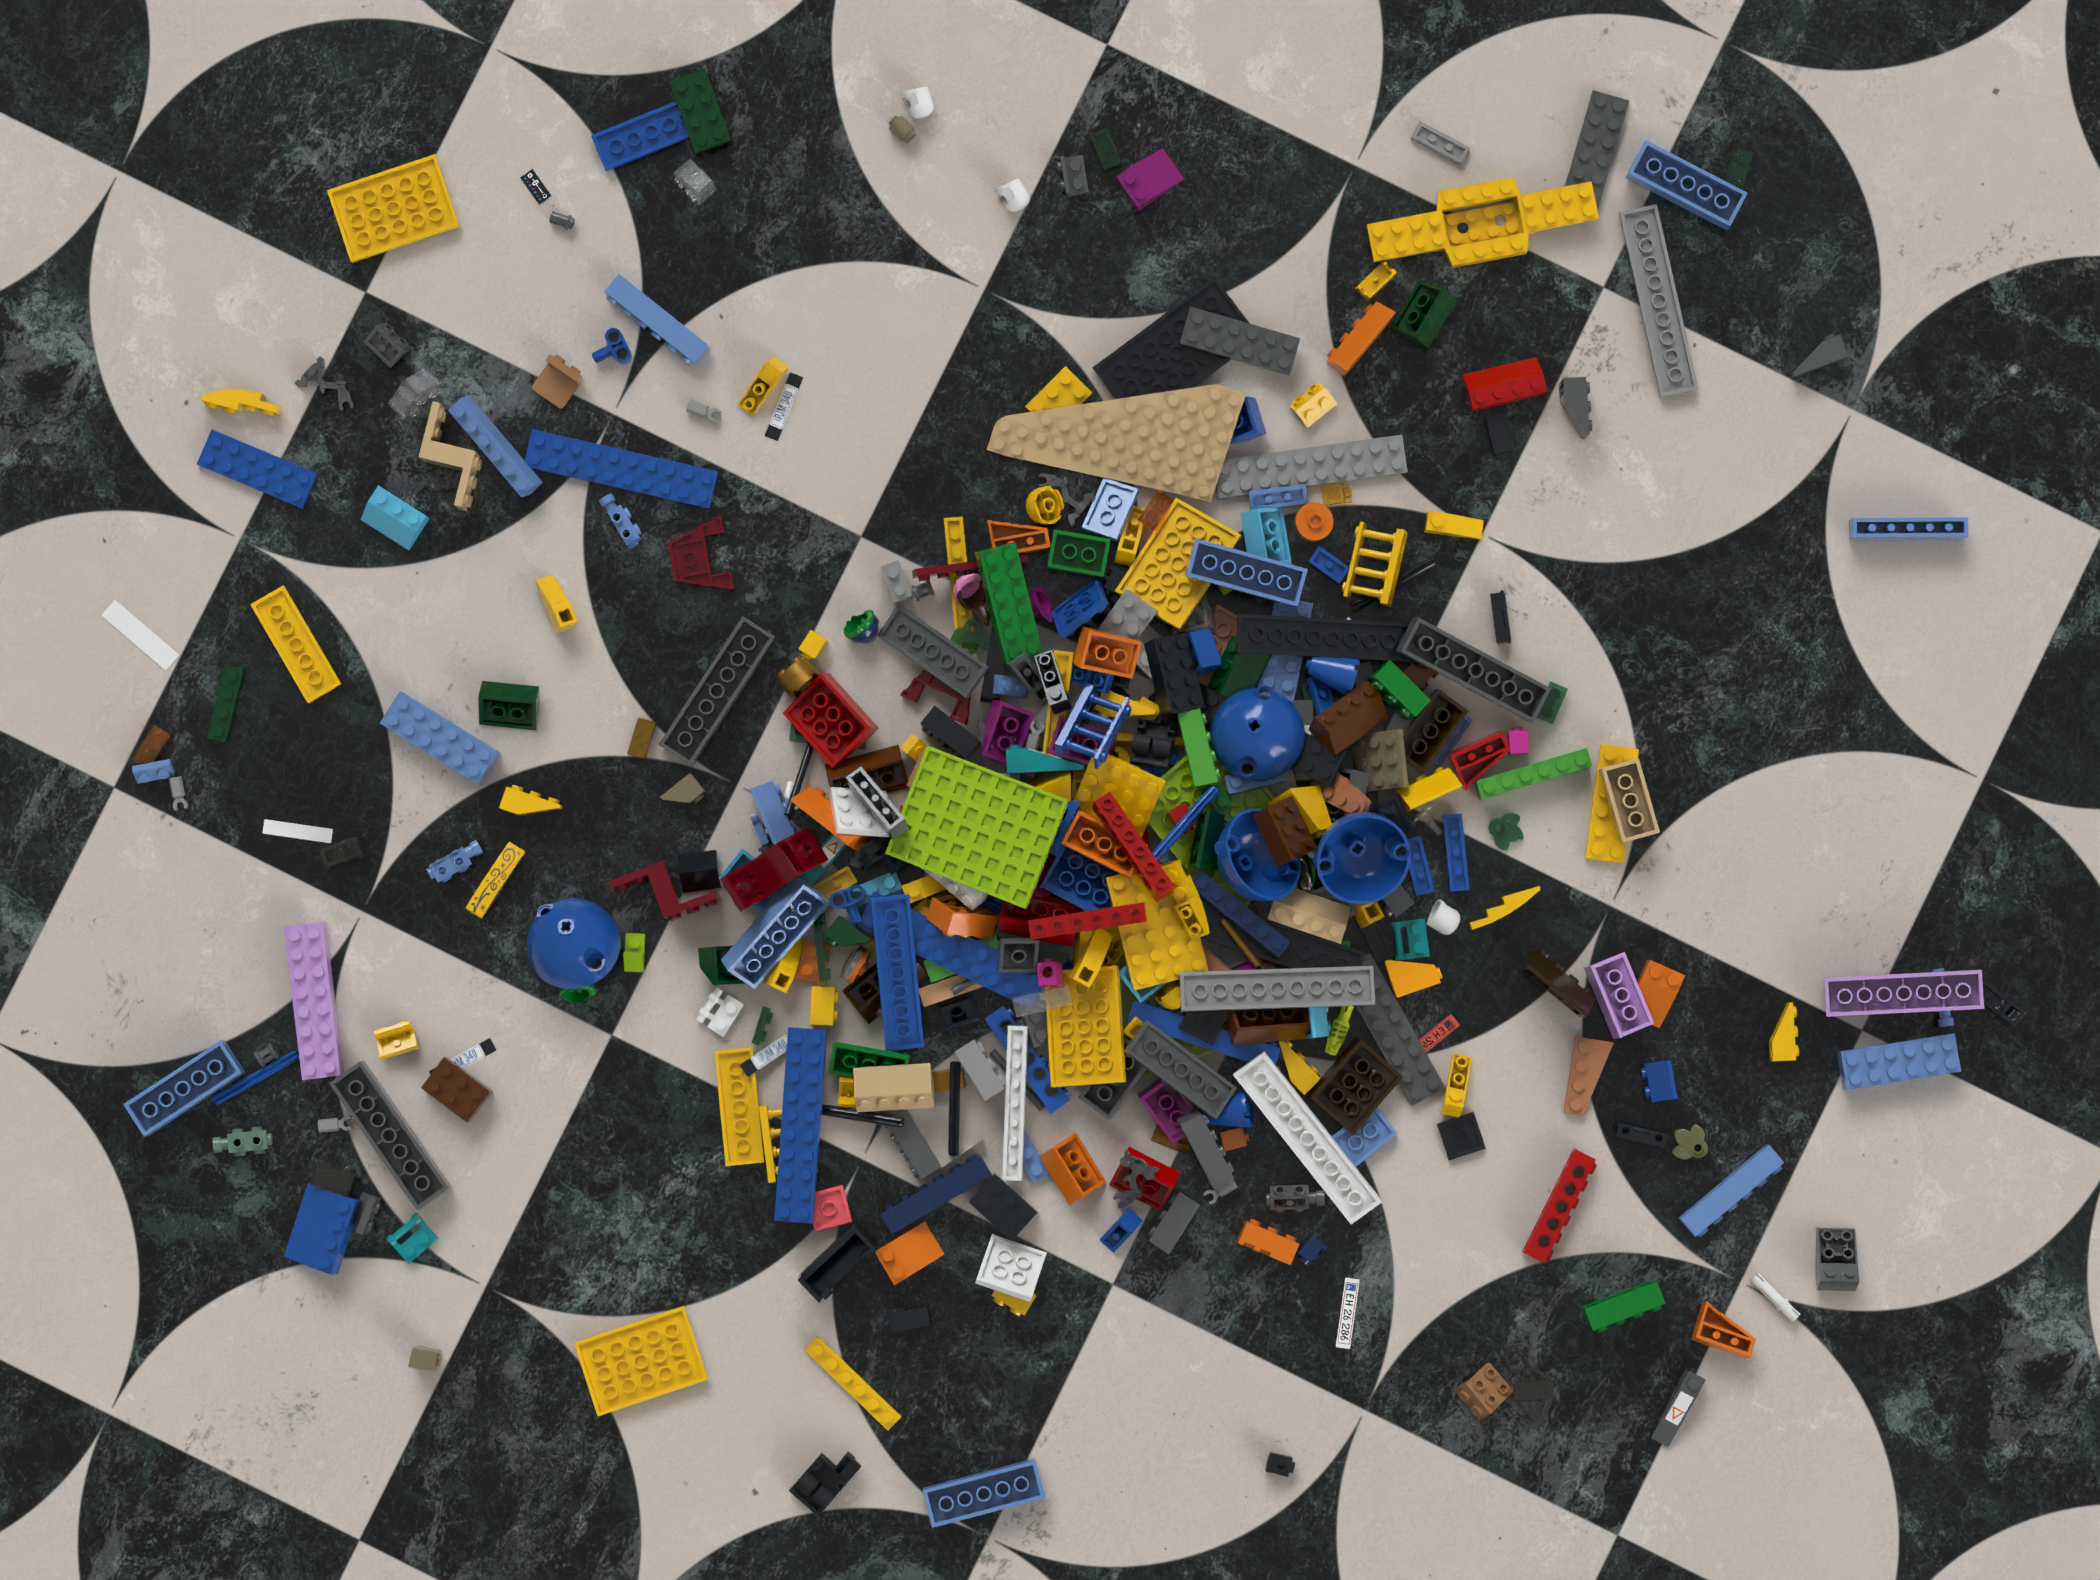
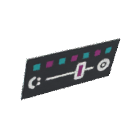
M533 169L520 177L538 204L551 197V194Z

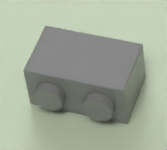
M899 560L882 566L881 569L895 605L912 599L913 596Z

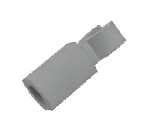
M692 399L686 412L702 418L708 417L712 423L718 422L712 418V414H721L719 409H709V406Z
M1032 721L1030 725L1032 733L1028 735L1025 748L1038 751L1042 738L1040 733L1045 730V724L1043 723L1041 729L1037 730L1035 728L1036 721Z
M182 776L169 778L172 798L175 799L173 809L179 811L178 804L180 802L184 804V809H188L189 804L184 799L185 791Z
M345 1116L341 1120L338 1118L318 1120L319 1133L339 1131L340 1128L345 1131L352 1130L353 1127L345 1126V1121L352 1119V1117Z
M1234 1180L1215 1190H1207L1203 1194L1204 1196L1209 1193L1213 1194L1214 1198L1209 1201V1204H1214L1219 1196L1222 1198L1238 1187Z

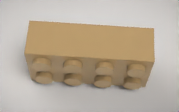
M1639 758L1599 769L1619 843L1660 833Z

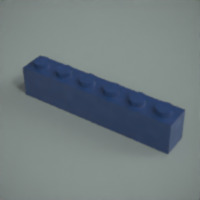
M1201 869L1194 875L1192 880L1199 896L1276 959L1290 944L1285 937Z
M974 1154L965 1159L966 1164L960 1167L958 1163L949 1169L950 1173L946 1176L940 1174L932 1179L934 1183L929 1186L923 1184L916 1188L917 1193L912 1196L908 1193L899 1198L900 1203L894 1206L891 1203L882 1209L884 1212L880 1215L891 1234L896 1233L992 1176L982 1156L979 1155L977 1157Z

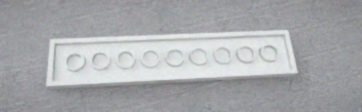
M1265 1051L1233 1073V1076L1350 1224H1353L1382 1203L1381 1198Z

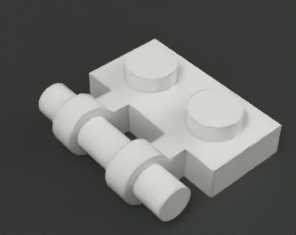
M717 987L708 996L709 1000L704 1008L701 1007L699 1010L700 1014L696 1020L703 1023L706 1017L709 1018L711 1021L707 1027L724 1037L744 1007V1004L729 994L725 1000H722L719 997L723 991ZM715 1003L721 1006L714 1015L710 1011Z

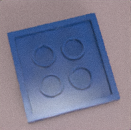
M1097 577L1052 611L1058 634L1063 639L1073 635L1078 627L1082 624H1087L1096 613L1104 611L1109 604L1102 584Z

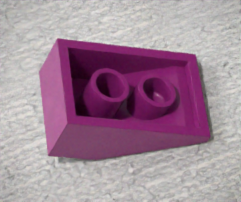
M1163 148L1116 176V182L1137 212L1184 180Z
M992 700L986 717L981 756L1007 765L1006 749L1010 748V745L1021 744L1023 748L1034 713L1003 701Z
M1059 716L1048 753L1061 756L1056 754L1055 742L1068 718ZM1080 723L1081 727L1106 735L1108 730ZM1118 733L1107 751L1110 755H1112ZM1080 734L1074 735L1072 738V742L1094 750L1096 748L1099 749L1102 743ZM1071 749L1066 750L1064 755L1061 756L1086 765L1091 760L1090 756Z
M1161 1079L1156 1080L1137 1094L1172 1144H1175L1185 1136L1177 1119L1196 1110L1190 1101Z

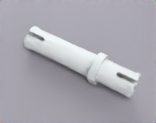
M1757 1273L1750 1280L1776 1306L1775 1309L1781 1311L1791 1322L1798 1318L1800 1313L1760 1273Z

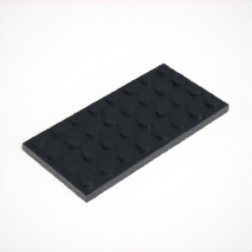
M1215 277L1092 367L1115 399L1196 387L1232 360L1180 344L1190 307L1249 323Z

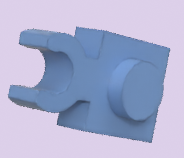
M758 814L750 815L762 846L770 844L769 839L771 837L767 828L764 829Z

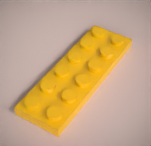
M284 585L250 604L308 704L342 685Z
M1600 744L1585 858L1624 863L1626 842L1619 843L1599 769L1637 759L1639 749Z
M753 1047L714 1051L726 1166L763 1163L765 1161L756 1072L747 1077L740 1064L754 1056Z

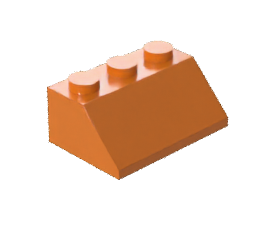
M1074 1133L1039 1155L1069 1205L1085 1197L1106 1182L1077 1133Z

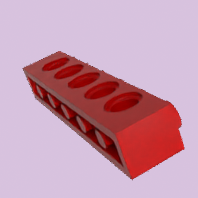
M1111 792L1095 800L1092 809L1156 903L1172 894L1175 888L1174 884Z
M1145 902L1028 920L1031 940L1147 922Z
M1576 1149L1572 1150L1522 1250L1523 1253L1542 1263L1551 1259L1554 1252L1551 1249L1554 1243L1558 1244L1562 1237L1560 1231L1563 1226L1566 1227L1571 1218L1569 1213L1572 1208L1575 1209L1580 1200L1577 1197L1580 1191L1584 1192L1586 1189L1588 1175H1592L1596 1169V1159ZM1576 1167H1581L1583 1171L1579 1178L1573 1175V1170ZM1568 1184H1572L1574 1187V1192L1571 1195H1567L1564 1191L1565 1186ZM1560 1201L1565 1203V1210L1562 1212L1556 1210V1204ZM1555 1219L1557 1226L1554 1229H1549L1547 1227L1548 1220ZM1541 1236L1548 1238V1244L1544 1247H1541L1538 1243Z

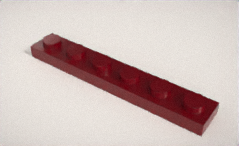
M1027 554L1019 555L1022 568L1024 564L1028 563ZM977 561L918 568L912 571L913 579L919 578V581L930 580L931 576H937L938 579L948 578L949 574L956 573V576L968 575L967 572L975 571V574L980 573Z

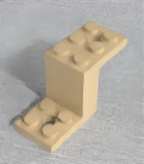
M433 401L419 458L426 463L462 471L454 506L459 510L467 511V507H471L473 496H471L472 489L476 488L477 478L475 476L477 470L480 471L482 459H480V455L476 451L437 442L441 440L442 430L440 428L442 422L445 423L447 412L441 403Z

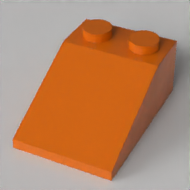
M1082 626L1072 663L1079 668L1133 679L1142 641Z
M1647 960L1637 983L1654 1024L1652 1026L1660 1028L1685 975L1652 960Z
M925 1221L875 1251L876 1256L894 1285L945 1255Z

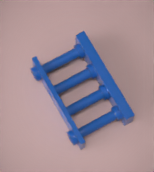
M1087 683L1055 742L1056 754L1063 756L1065 751L1069 749L1093 757L1094 766L1096 769H1099L1101 763H1105L1108 756L1107 751L1125 717H1129L1132 707L1130 706L1129 698L1125 697L1122 705L1096 696L1094 685ZM1090 704H1097L1118 713L1114 720L1089 712L1088 708ZM1082 719H1089L1110 728L1107 734L1103 735L1081 727L1080 723ZM1080 734L1102 743L1097 751L1072 742L1073 736Z

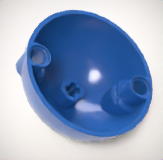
M1267 685L1248 688L1231 695L1218 708L1211 724V746L1218 762L1232 775L1247 781H1266L1284 774L1299 758L1305 740L1304 723L1298 709L1284 695L1272 690ZM1263 692L1271 694L1267 700L1261 699L1260 696ZM1255 724H1257L1259 728H1256L1255 731H1252L1251 726L1253 727ZM1246 766L1253 767V772L1251 774H1244L1243 769Z
M1250 808L1234 816L1227 823L1218 841L1215 843L1214 849L1218 855V869L1226 884L1237 894L1247 899L1273 901L1284 898L1294 890L1298 883L1301 872V859L1298 857L1277 867L1253 817V814L1263 809Z
M1358 812L1345 815L1329 826L1319 842L1313 863L1317 868L1318 876L1323 886L1334 897L1351 904H1369L1387 897L1401 885L1409 870L1411 850L1403 831L1390 819L1376 813ZM1403 847L1401 851L1396 852L1397 848Z
M566 898L540 906L527 936L528 959L535 973L552 986L565 989L582 988L601 980L616 963L621 948L619 928L612 916L595 902L580 898ZM595 965H601L600 968L593 969Z

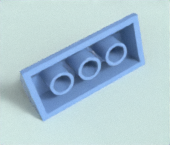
M771 781L751 788L750 791L773 844L795 834L797 826L794 819L790 820L785 815L787 803L786 801L783 803L779 795H782V791L779 785H775Z

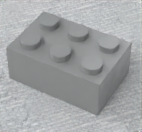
M974 1039L956 1050L955 1053L986 1101L1004 1090L1006 1081L1001 1073L997 1075L994 1071L996 1065L991 1057L987 1059L983 1052L986 1049L981 1041L976 1042Z

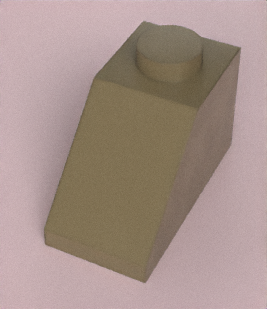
M689 773L660 797L664 801L688 804L695 802L697 804L705 797L703 794L706 791L696 778Z
M419 1345L413 1347L408 1367L436 1370L442 1362L441 1350Z

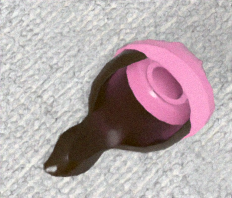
M975 573L962 575L956 580L954 585L955 599L965 609L974 611L979 621L983 622L986 626L989 625L990 614L984 608L986 597L981 576Z

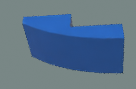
M1075 665L1071 682L1084 687L1089 683L1094 685V690L1109 694L1114 675L1079 668Z

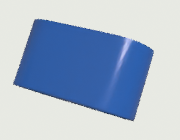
M617 328L607 330L605 333L607 346L592 353L596 363L611 356L622 365L628 364L632 360V353L622 333ZM618 334L619 339L616 342H611L609 340L610 336ZM620 351L628 352L625 359L618 358Z
M859 885L839 890L830 896V905L835 909H846L851 924H859L862 922V918L857 904L865 899L866 891ZM855 888H859L862 891V896L859 899L852 897V891ZM837 895H841L844 898L841 906L834 904L833 900Z

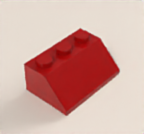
M1128 1147L1127 1150L1130 1152V1156L1143 1159L1151 1167H1159V1170L1153 1173L1155 1175L1153 1180H1146L1144 1174H1138L1136 1181L1141 1189L1142 1197H1136L1135 1199L1161 1211L1175 1186L1180 1172ZM1120 1163L1109 1185L1120 1191L1131 1190L1129 1181H1123L1126 1175L1132 1173L1130 1166L1123 1167Z

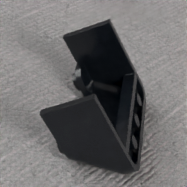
M854 1222L799 1274L798 1282L818 1303L822 1301V1298L826 1300L833 1293L831 1289L858 1262L864 1258L868 1260L875 1253L876 1246Z

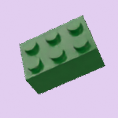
M1054 529L1047 569L1104 579L1111 539Z
M1391 660L1381 663L1366 679L1383 696L1382 700L1387 705H1392L1396 709V714L1402 719L1408 720L1416 717L1431 701Z

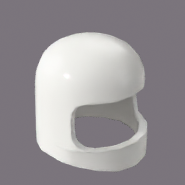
M920 87L901 92L902 99L910 102L911 108L907 112L912 118H924L933 112L934 103L929 87Z
M1020 178L1000 186L994 191L998 197L1003 196L1008 204L1005 208L1011 212L1022 210L1030 201V194Z
M1439 899L1433 905L1426 924L1441 934L1449 935L1458 927L1460 914Z

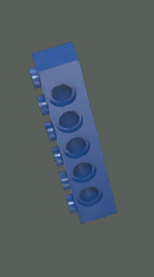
M1002 1006L986 1017L985 1020L1007 1050L1008 1033L1002 1031V1023L1009 1021L1012 1025H1022L1021 1023H1015L1013 1020L1015 1014L1010 1007L1005 1008ZM1028 1041L1027 1053L1034 1055V1062L1027 1064L1026 1079L1051 1114L1070 1101L1068 1099L1070 1093L1065 1087H1056L1055 1095L1049 1096L1046 1094V1086L1051 1085L1050 1071L1046 1067L1049 1063L1042 1054L1038 1056L1035 1051L1037 1047L1030 1048ZM1037 1069H1043L1045 1071V1078L1037 1080L1034 1077V1072Z

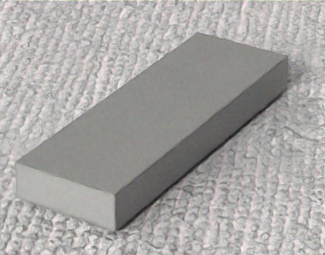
M1421 121L1411 137V140L1460 166L1470 147Z

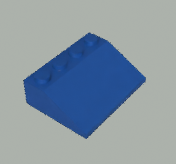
M1062 845L1040 887L1084 911L1112 907L1105 878L1118 875L1119 873Z
M308 1183L284 1257L331 1275L338 1274L362 1200Z

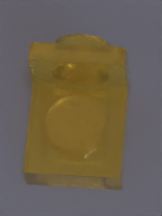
M1339 483L1321 487L1323 505L1351 503L1352 489L1349 487V484Z

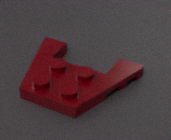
M721 515L668 543L675 582L734 589L732 572L711 574L705 541L706 536L724 533Z
M924 669L911 681L909 687L902 691L901 696L917 703L925 685L956 698L957 702L950 718L967 725L971 695L968 699L927 670Z

